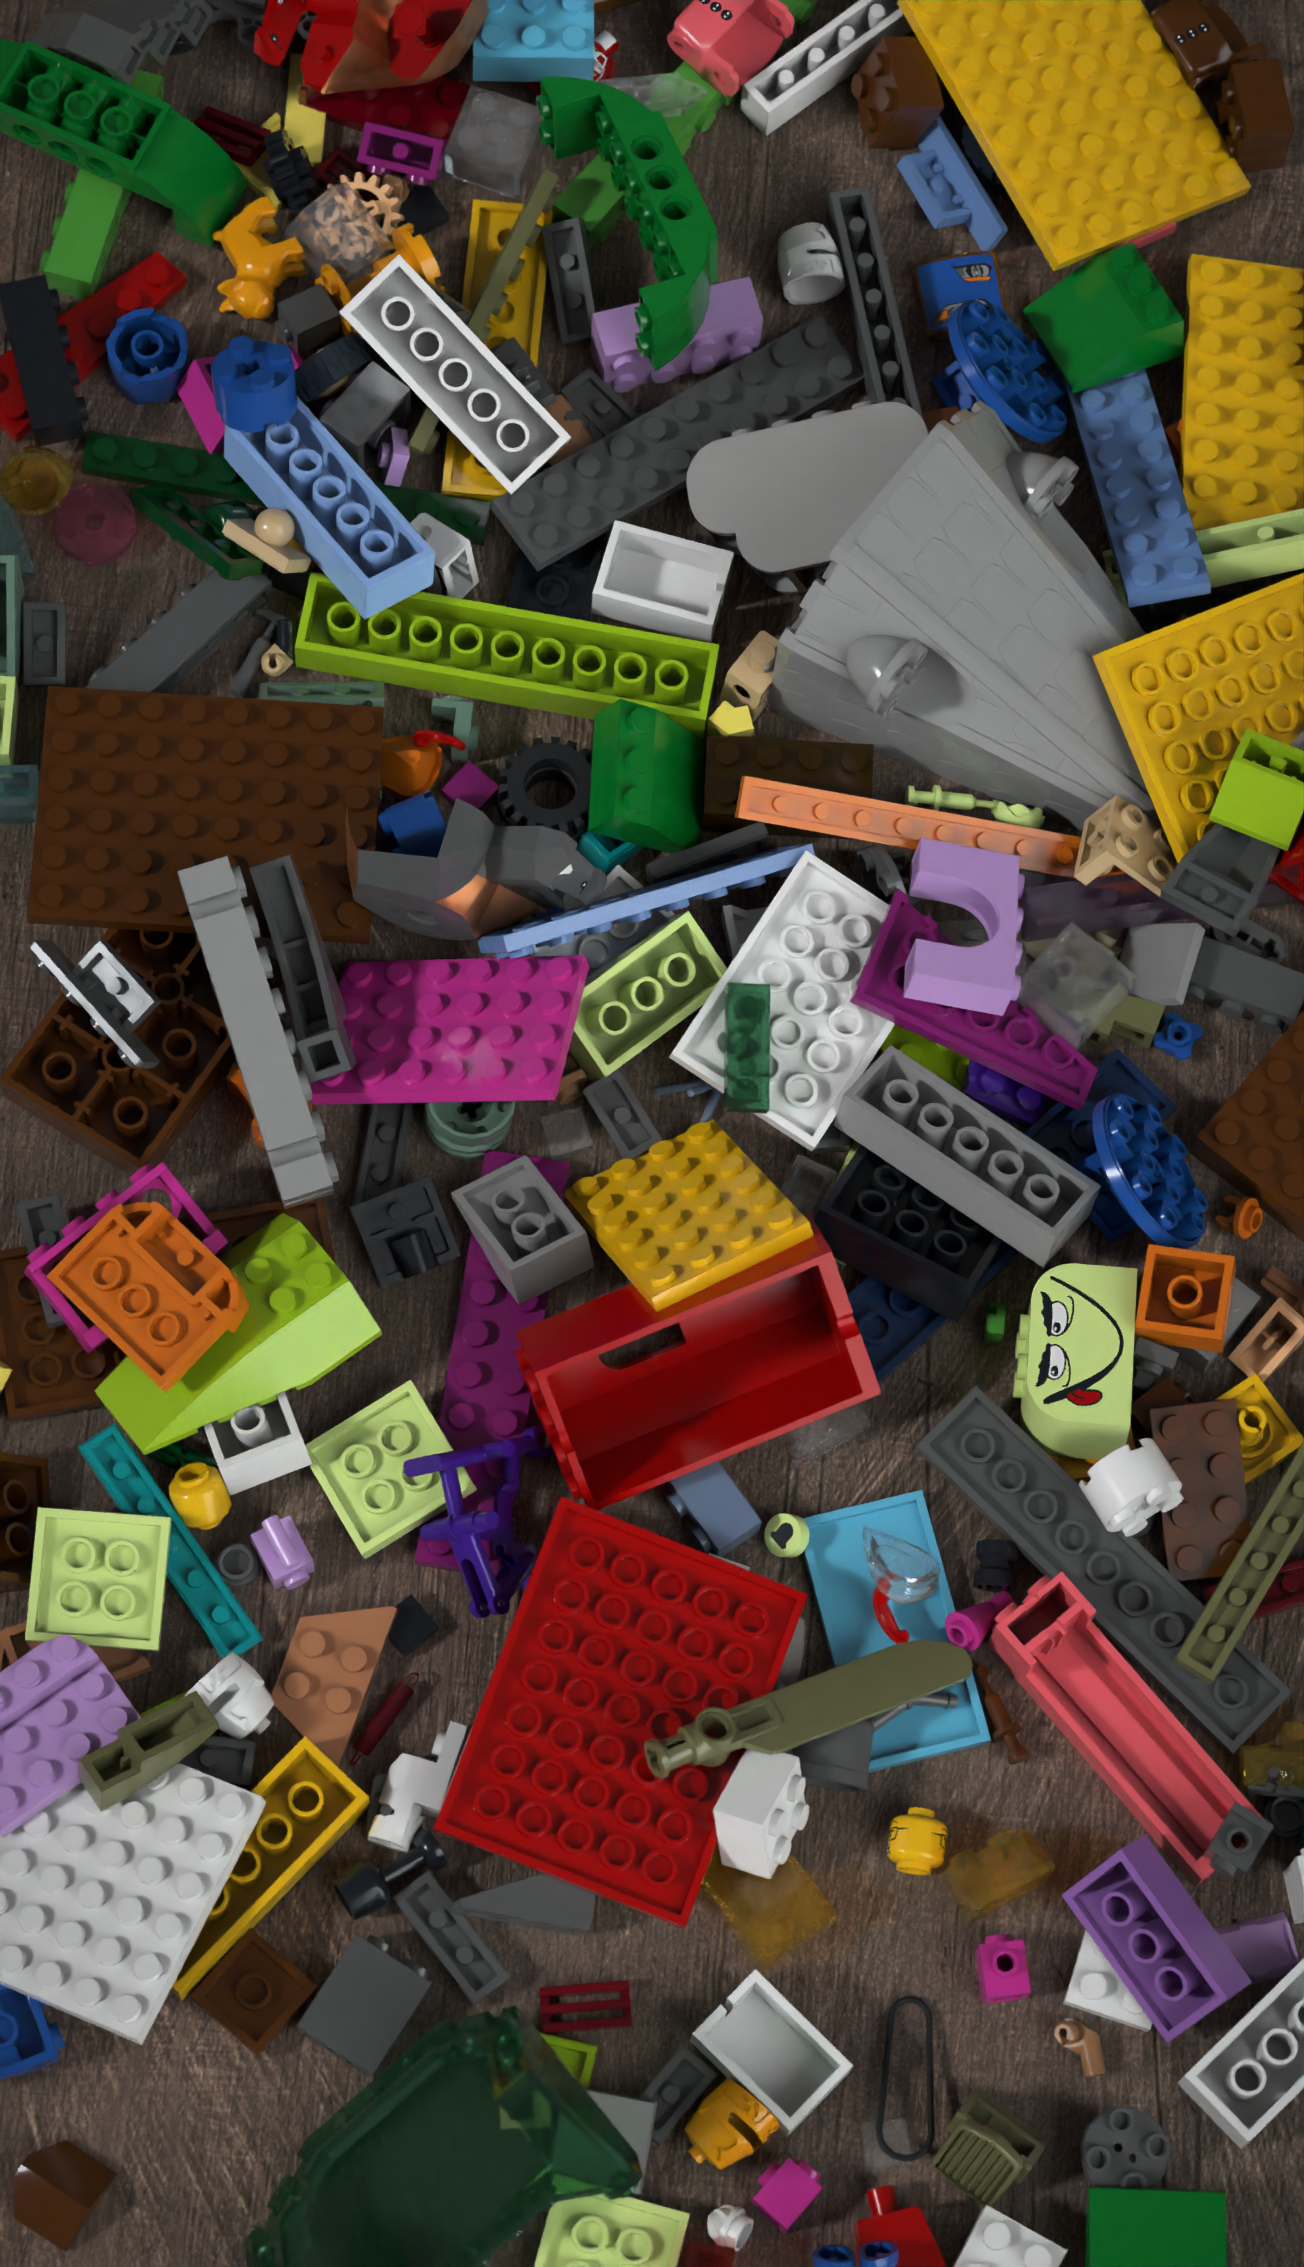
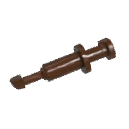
M978 1665L974 1676L985 1694L983 1703L996 1729L992 1734L993 1739L996 1742L1004 1741L1010 1753V1756L1007 1758L1009 1764L1020 1763L1030 1755L1028 1750L1023 1745H1020L1016 1734L1021 1731V1726L1018 1722L1012 1723L999 1694L992 1692L986 1676L990 1674L988 1669L983 1665Z

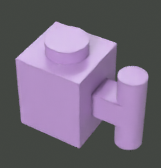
M274 1515L265 1519L261 1523L263 1529L250 1536L252 1546L275 1591L284 1586L287 1590H291L304 1584L310 1579L309 1573L315 1571L314 1561L291 1516L289 1515L279 1520L278 1516Z

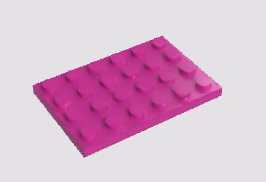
M585 955L517 957L512 959L506 957L501 959L471 958L346 962L339 989L348 1015L343 1020V1024L357 1062L351 1070L312 1082L310 1087L313 1105L556 1100L589 970V964Z

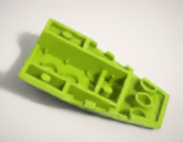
M282 1213L218 1258L241 1281L246 1298L249 1301V1309L237 1330L232 1333L227 1329L167 1393L128 1356L95 1389L97 1397L143 1455L196 1434L199 1427L217 1420L219 1423L234 1418L235 1412L259 1403L262 1406L277 1399V1394L294 1387L298 1391L312 1385L382 1335L381 1329L350 1280L299 1220Z

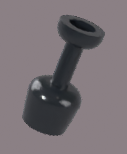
M424 1827L416 1833L414 1837L415 1849L383 1868L378 1869L369 1860H360L332 1881L341 1903L353 1920L363 1918L386 1908L391 1900V1892L388 1885L421 1865L425 1864L431 1870H440L448 1866L442 1849L428 1828Z

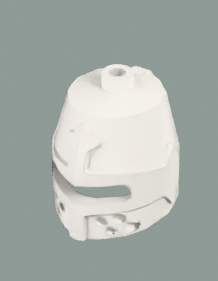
M814 222L793 226L782 234L778 240L777 265L784 297L790 304L823 302L837 296L845 288L846 281L838 247L823 224Z
M234 1650L220 1660L185 1694L186 1696L197 1691L218 1721V1729L234 1739L240 1740L253 1731L260 1735L271 1723L266 1717L274 1705V1700L266 1689L264 1680Z

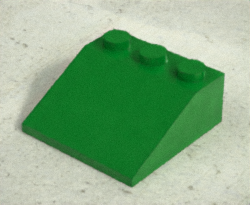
M1133 242L1095 255L1023 309L1024 318L1072 394L1184 355V320Z
M619 699L594 715L588 831L670 854L699 845L701 840L705 742L659 710L627 700Z
M1088 2185L1084 2267H1227L1225 2191Z

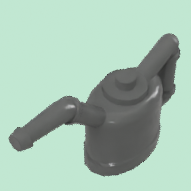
M776 1680L773 1691L789 1685L783 1681ZM935 1692L784 1751V1753L799 1757L801 1775L805 1778V1785L845 1792H867L874 1732L905 1709L909 1710L912 1708L913 1705L945 1707V1709L956 1708L958 1696L950 1692L947 1694Z

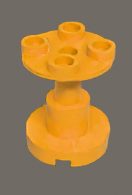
M407 223L392 231L395 252L374 262V272L345 286L335 269L330 264L325 263L321 265V277L315 279V284H322L337 310L341 311L398 255L416 273L435 286V278L442 275L425 239L421 234L413 237L411 234L414 233V226L411 223ZM440 284L436 286L445 293L444 286ZM340 314V334L342 337L357 332Z

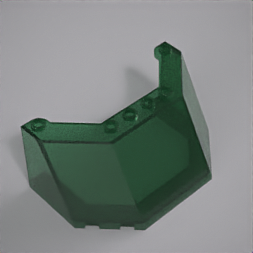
M516 2005L504 2007L500 2016L496 2017L489 2011L465 2016L460 2025H456L451 2020L437 2023L304 2141L297 2153L303 2160L294 2176L290 2174L284 2175L266 2205L272 2211L263 2228L260 2226L253 2227L244 2242L247 2267H484L494 2251L506 2241L516 2239L533 2217L540 2211L545 2212L549 2210L556 2202L603 2194L609 2200L629 2196L643 2178L638 2154Z

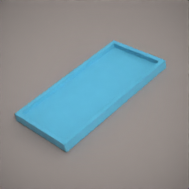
M922 1490L803 1518L809 1529V1542L803 1551V1556L833 1668L898 1644L892 1641L881 1628L873 1609V1592L876 1585L882 1583L884 1578L891 1579L890 1586L893 1590L887 1604L899 1629H904L909 1633V1641L924 1639L953 1644L947 1636L945 1620L950 1613L955 1612V1607ZM972 1670L970 1677L963 1682L937 1691L945 1694L950 1692L957 1695L958 1703L956 1708L945 1709V1707L913 1705L912 1708L909 1710L905 1709L874 1732L868 1773L989 1744L991 1738Z

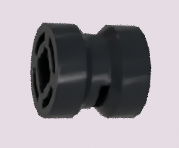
M986 1539L977 1542L976 1557L981 1563L974 1572L973 1586L976 1589L995 1593L1016 1591L1017 1575L1014 1573L1012 1565L1019 1560L1020 1551L1014 1542L997 1539Z

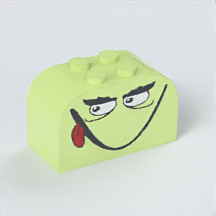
M1078 1263L1056 1266L1045 1272L1038 1279L1032 1292L1028 1315H1020L1019 1333H1017L1015 1358L1018 1360L1017 1371L1014 1374L1013 1398H1021L1020 1423L1022 1430L1049 1455L1101 1460L1111 1452L1126 1445L1131 1423L1138 1268Z

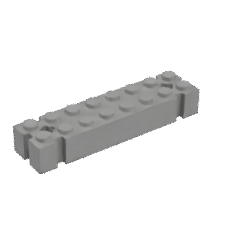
M225 856L177 871L284 1209L334 1194L333 1183L339 1181V1174L332 1152L323 1154L319 1143L326 1140L325 1130L318 1110L310 1113L306 1102L313 1099L306 1071L304 1069L297 1072L293 1062L300 1059L298 1046L292 1028L283 1030L280 1021L287 1018L279 988L270 990L267 979L274 978L273 969L266 947L258 949L256 947L254 939L261 936L253 907L244 908L241 898L248 897L239 865L231 867L228 857Z

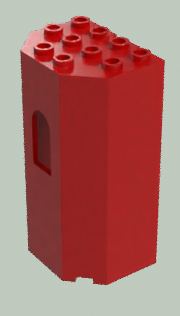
M809 1212L803 1214V1216L810 1222L814 1234L813 1237L663 1310L656 1312L637 1288L631 1284L516 1331L520 1348L514 1350L519 1363V1369L533 1398V1405L541 1424H543L550 1444L553 1446L557 1463L574 1501L582 1498L587 1507L600 1510L882 1394L861 1333L854 1320L853 1310L832 1250ZM676 1323L679 1324L684 1340L620 1366L605 1364L599 1358V1355Z

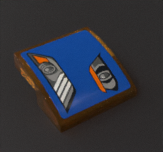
M995 251L955 254L912 265L926 336L930 342L949 337L948 321L950 314L968 301H978L989 306L999 304L1006 311L1010 319L998 257Z

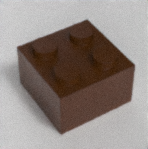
M884 36L852 78L851 90L853 96L857 99L861 115L860 126L862 131L865 132L869 148L912 149L944 108L935 68L917 37Z
M1278 58L1231 64L1227 80L1222 81L1221 101L1216 102L1217 121L1219 125L1225 126L1227 136L1224 137L1229 158H1235L1243 173L1282 168L1294 132V124Z

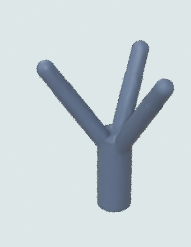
M702 1079L660 1086L653 1090L655 1095L687 1091V1096L693 1097L713 1089L700 1122H708L722 1092Z

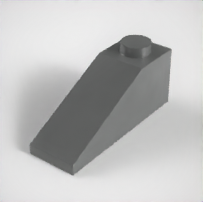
M541 1873L463 1897L451 1904L450 1913L580 1936L590 1931L595 1894Z

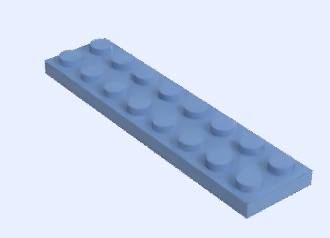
M1142 369L1073 394L1061 376L1128 608L1210 594V579L1146 370Z
M810 843L775 847L601 899L589 905H581L494 931L477 938L480 952L495 953L497 959L509 956L510 959L534 953V944L536 947L545 945L553 947L574 940L572 933L576 936L585 933L593 935L613 929L612 923L617 924L625 921L633 923L652 917V912L665 910V912L674 911L690 906L689 901L702 898L704 900L714 899L727 895V890L738 887L745 889L766 883L765 878L778 875L779 877H786L790 875L805 850L815 856L813 845Z

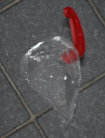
M864 1526L862 1530L863 1545L869 1573L876 1585L872 1595L875 1616L881 1628L892 1641L898 1644L906 1643L909 1641V1633L904 1629H899L887 1603L891 1599L893 1604L903 1605L904 1603L918 1602L931 1597L939 1586L940 1565L932 1555L920 1547L885 1532Z

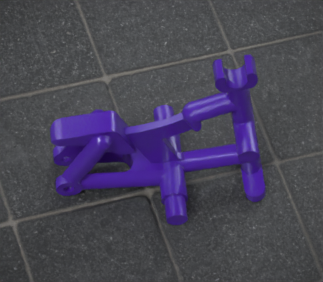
M543 1424L526 1428L521 1437L406 1460L403 1464V1470L407 1477L434 1472L440 1473L448 1516L422 1525L420 1535L425 1541L449 1539L472 1599L470 1602V1612L475 1618H485L491 1613L493 1615L506 1614L510 1608V1600L520 1586L524 1592L537 1559L534 1545L515 1542L512 1523V1498L519 1491L520 1455L526 1453V1456L529 1458L538 1459L553 1454V1448L542 1449L538 1444V1435L545 1432ZM502 1458V1483L495 1485L493 1488L495 1493L494 1511L466 1512L457 1468ZM481 1540L494 1542L492 1543L494 1556L505 1562L496 1576H494Z

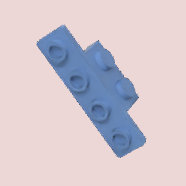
M938 115L916 142L921 152L904 155L896 166L934 229L965 223L983 253L992 252L1007 232V226L946 125Z

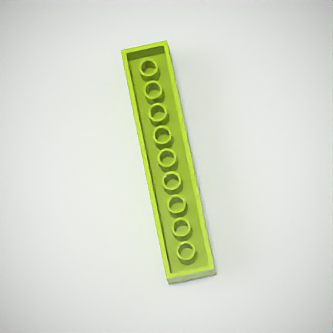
M311 572L295 643V661L298 668L371 681H384V683L591 720H594V715L619 699L655 708L698 738L704 739L720 644L421 591L364 620L325 574Z

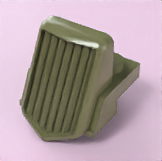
M976 2086L946 2127L950 2135L931 2162L933 2167L958 2190L984 2206L994 2207L1013 2181L1018 2184L1022 2182L1046 2148L1049 2140Z

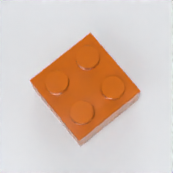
M1148 1244L1135 1322L1136 1340L1142 1337L1156 1344L1223 1353L1236 1272L1235 1256Z

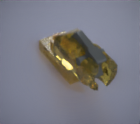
M1304 1721L1284 1722L1278 1736L1279 1745H1276L1275 1741L1251 1746H1240L1237 1762L1240 1791L1262 1796L1304 1799Z

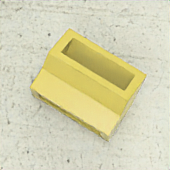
M724 700L708 719L706 739L707 735L753 738L754 727L748 705L735 708Z

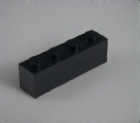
M46 275L0 284V304L35 447L84 437L82 422L88 421L89 417L84 396L76 397L73 385L80 384L75 360L67 361L64 352L65 349L71 348L66 324H57L55 314L62 312L57 288L49 290Z

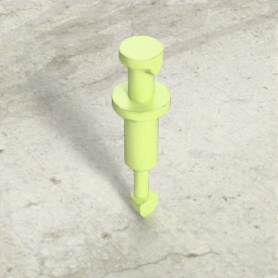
M908 785L905 793V805L930 804V810L939 811L940 807L969 811L975 807L992 808L991 813H993V808H997L999 800L995 799L993 801L977 800L976 797H973V794L941 791L940 785H934L932 792L918 791L914 789V786Z

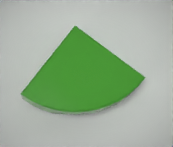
M989 1302L987 1304L983 1341L987 1345L1000 1346L1005 1327L1006 1306L1004 1303Z

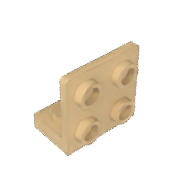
M1117 794L1084 821L1073 877L1087 886L1099 875L1105 876L1116 865L1160 897L1162 888L1176 868L1177 860L1163 827L1145 815L1140 808L1130 804Z

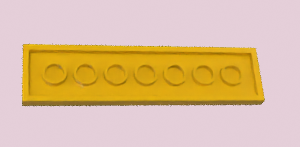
M473 199L462 305L468 310H472L524 204ZM552 208L548 214L542 211L536 223L540 226L552 224ZM542 229L531 248L525 245L520 255V258L525 260L524 266L515 282L508 279L502 291L508 294V298L498 316L491 314L486 326L492 330L484 344L490 350L514 337L536 368L538 365L548 268ZM448 428L442 494L492 502L495 498L508 492Z

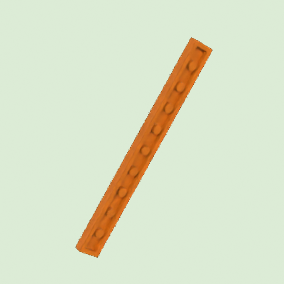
M742 776L735 818L916 850L922 837L1019 856V869L1076 879L1073 875L1081 837L749 776ZM1116 865L1105 876L1099 875L1092 881L1094 883L1142 891L1143 886Z

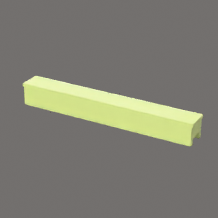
M1304 508L1195 531L1210 579V588L1304 569ZM1112 550L1103 551L1107 577L1126 606H1128Z

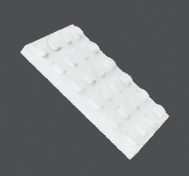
M805 850L669 1058L812 1152L837 1115L843 1094L863 1075L895 1023L849 1002L889 905Z

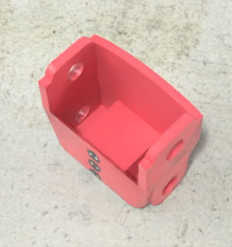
M693 0L676 18L674 29L667 36V42L671 49L686 61L706 83L727 98L734 96L736 92L742 89L743 84L763 71L783 43L784 38L787 39L793 33L794 17L789 12V8L779 0Z

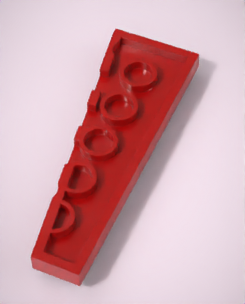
M158 251L57 318L58 325L66 324L71 348L65 349L64 352L67 361L75 360L80 383L108 358L107 338L110 337L112 330L117 326L116 321L121 316L133 310L144 308L156 309L157 313L187 285V276ZM12 349L0 356V429L17 443L31 430Z

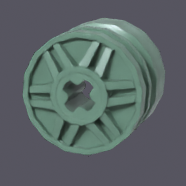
M516 1101L425 1103L423 1112L425 1132L433 1145L449 1157L462 1160L484 1158L485 1151H496L508 1136ZM466 1108L469 1113L476 1112L475 1118L470 1119L467 1113L460 1115L461 1109Z

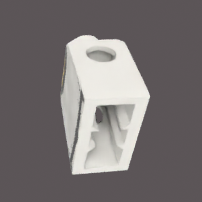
M427 513L419 514L410 524L435 551L433 585L426 589L432 594L463 599L479 582L470 541Z

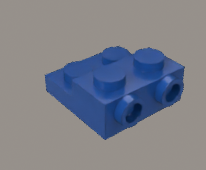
M1 1984L0 2081L15 2075L20 2077L61 2061L57 2050L64 2048L65 2044L57 2022L48 2024L42 2008L48 2005Z

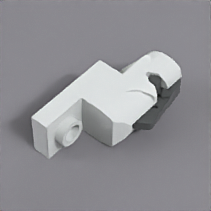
M450 1721L447 1733L438 1732L431 1753L432 1757L438 1758L437 1763L402 1753L390 1766L389 1772L374 1777L366 1826V1834L370 1842L391 1850L408 1852L410 1844L425 1818L421 1816V1813L437 1818L467 1737V1726Z

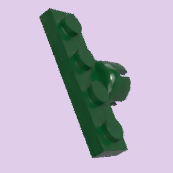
M167 484L133 489L131 504L144 513L148 520L155 522L168 532L171 538L179 541L191 550L195 557L205 561L214 568L222 578L238 581L243 577L261 574L263 560L222 533L227 519L250 518L253 521L256 520L252 508L239 500L212 504L208 509H200Z

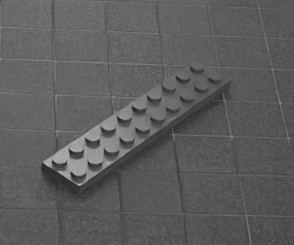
M818 315L523 483L512 495L506 492L492 500L490 508L538 572L611 530L615 520L625 522L687 486L686 477L689 465L697 452L705 445L715 440L731 437L734 431L752 428L756 431L771 428L774 422L784 419H792L798 422L863 385L864 373L824 320Z
M977 1385L915 1446L914 1449L1010 1542H1014L1019 1551L1044 1575H1048L1053 1579L1062 1571L1096 1609L1097 1612L1092 1622L1230 1756L1293 1692L1240 1640L1237 1641L1216 1679L1210 1685L1174 1663L1173 1659L1205 1606L1133 1536L1126 1537L1122 1530L1117 1532L1107 1531L1079 1487V1484Z

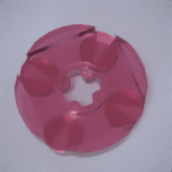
M90 483L81 484L66 492L57 503L54 519L57 542L67 555L77 561L84 562L89 567H100L105 562L119 558L129 549L133 539L136 537L137 527L134 507L126 494L112 485L104 484V487H91ZM92 517L97 520L103 517L105 519L102 523L103 528L98 531L88 530L86 519Z

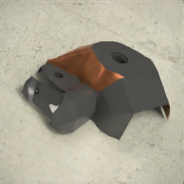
M456 798L437 858L366 851L357 848L351 836L348 810L346 811L347 866L354 901L398 927L416 934L446 940H471L502 929L533 913L546 914L548 908L563 909L565 893L580 899L585 905H589L598 900L605 889L607 877L603 871L594 867L576 850L577 843L565 832L544 826L495 827L482 811L459 798ZM547 887L555 888L554 892H551Z

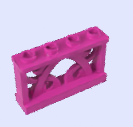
M161 1162L155 1168L150 1163L144 1165L129 1178L133 1183L132 1186L121 1194L116 1189L109 1192L95 1204L99 1211L92 1217L85 1220L80 1215L61 1230L65 1236L53 1247L48 1242H45L26 1257L31 1264L26 1267L24 1274L33 1282L57 1314L63 1319L88 1354L109 1339V1337L96 1325L88 1329L66 1301L69 1298L46 1276L51 1272L54 1263L63 1259L73 1249L71 1246L82 1239L113 1207L120 1203L126 1205L128 1202L129 1204L141 1202L142 1196L147 1191L161 1190L170 1198V1213L177 1219L182 1211L204 1238L202 1243L214 1255L223 1250L229 1243L219 1229L216 1230L164 1162Z

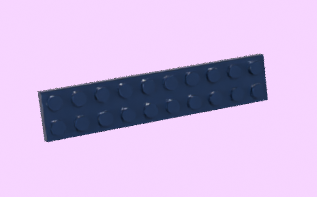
M1118 1048L1096 1067L1098 1070L1084 1106L1079 1111L1058 1102L1024 1134L1073 1166L1097 1152L1092 1124L1093 1111L1100 1100L1113 1093L1128 1095L1144 1106L1149 1103L1152 1104L1159 1112L1162 1123H1164L1176 1111L1177 1106ZM1004 1242L974 1297L1022 1253ZM870 1276L847 1295L853 1310L854 1320L861 1333L878 1385L883 1383L951 1320Z

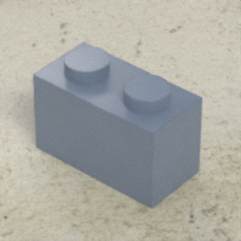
M719 1461L668 1481L667 1492L669 1495L665 1497L666 1501L678 1518L685 1516L694 1528L690 1534L703 1553L710 1551L711 1554L723 1557L759 1532L762 1521Z

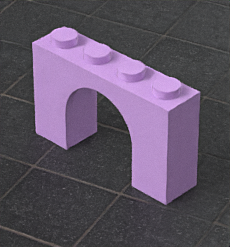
M921 837L910 862L909 896L949 903L966 909L983 924L989 941L979 946L960 947L916 938L905 963L904 998L1000 1016L1004 1015L1010 1000H1017L1021 987V976L1015 975V967L1020 962L1022 942L1016 941V937L1023 921V908L1018 907V899L1021 898L1025 882V876L1019 874V856Z

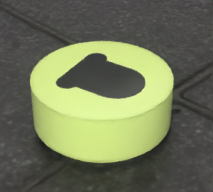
M781 1513L775 1515L769 1520L765 1528L764 1539L766 1546L772 1554L778 1557L793 1558L799 1556L806 1549L809 1542V1529L806 1522L795 1514Z

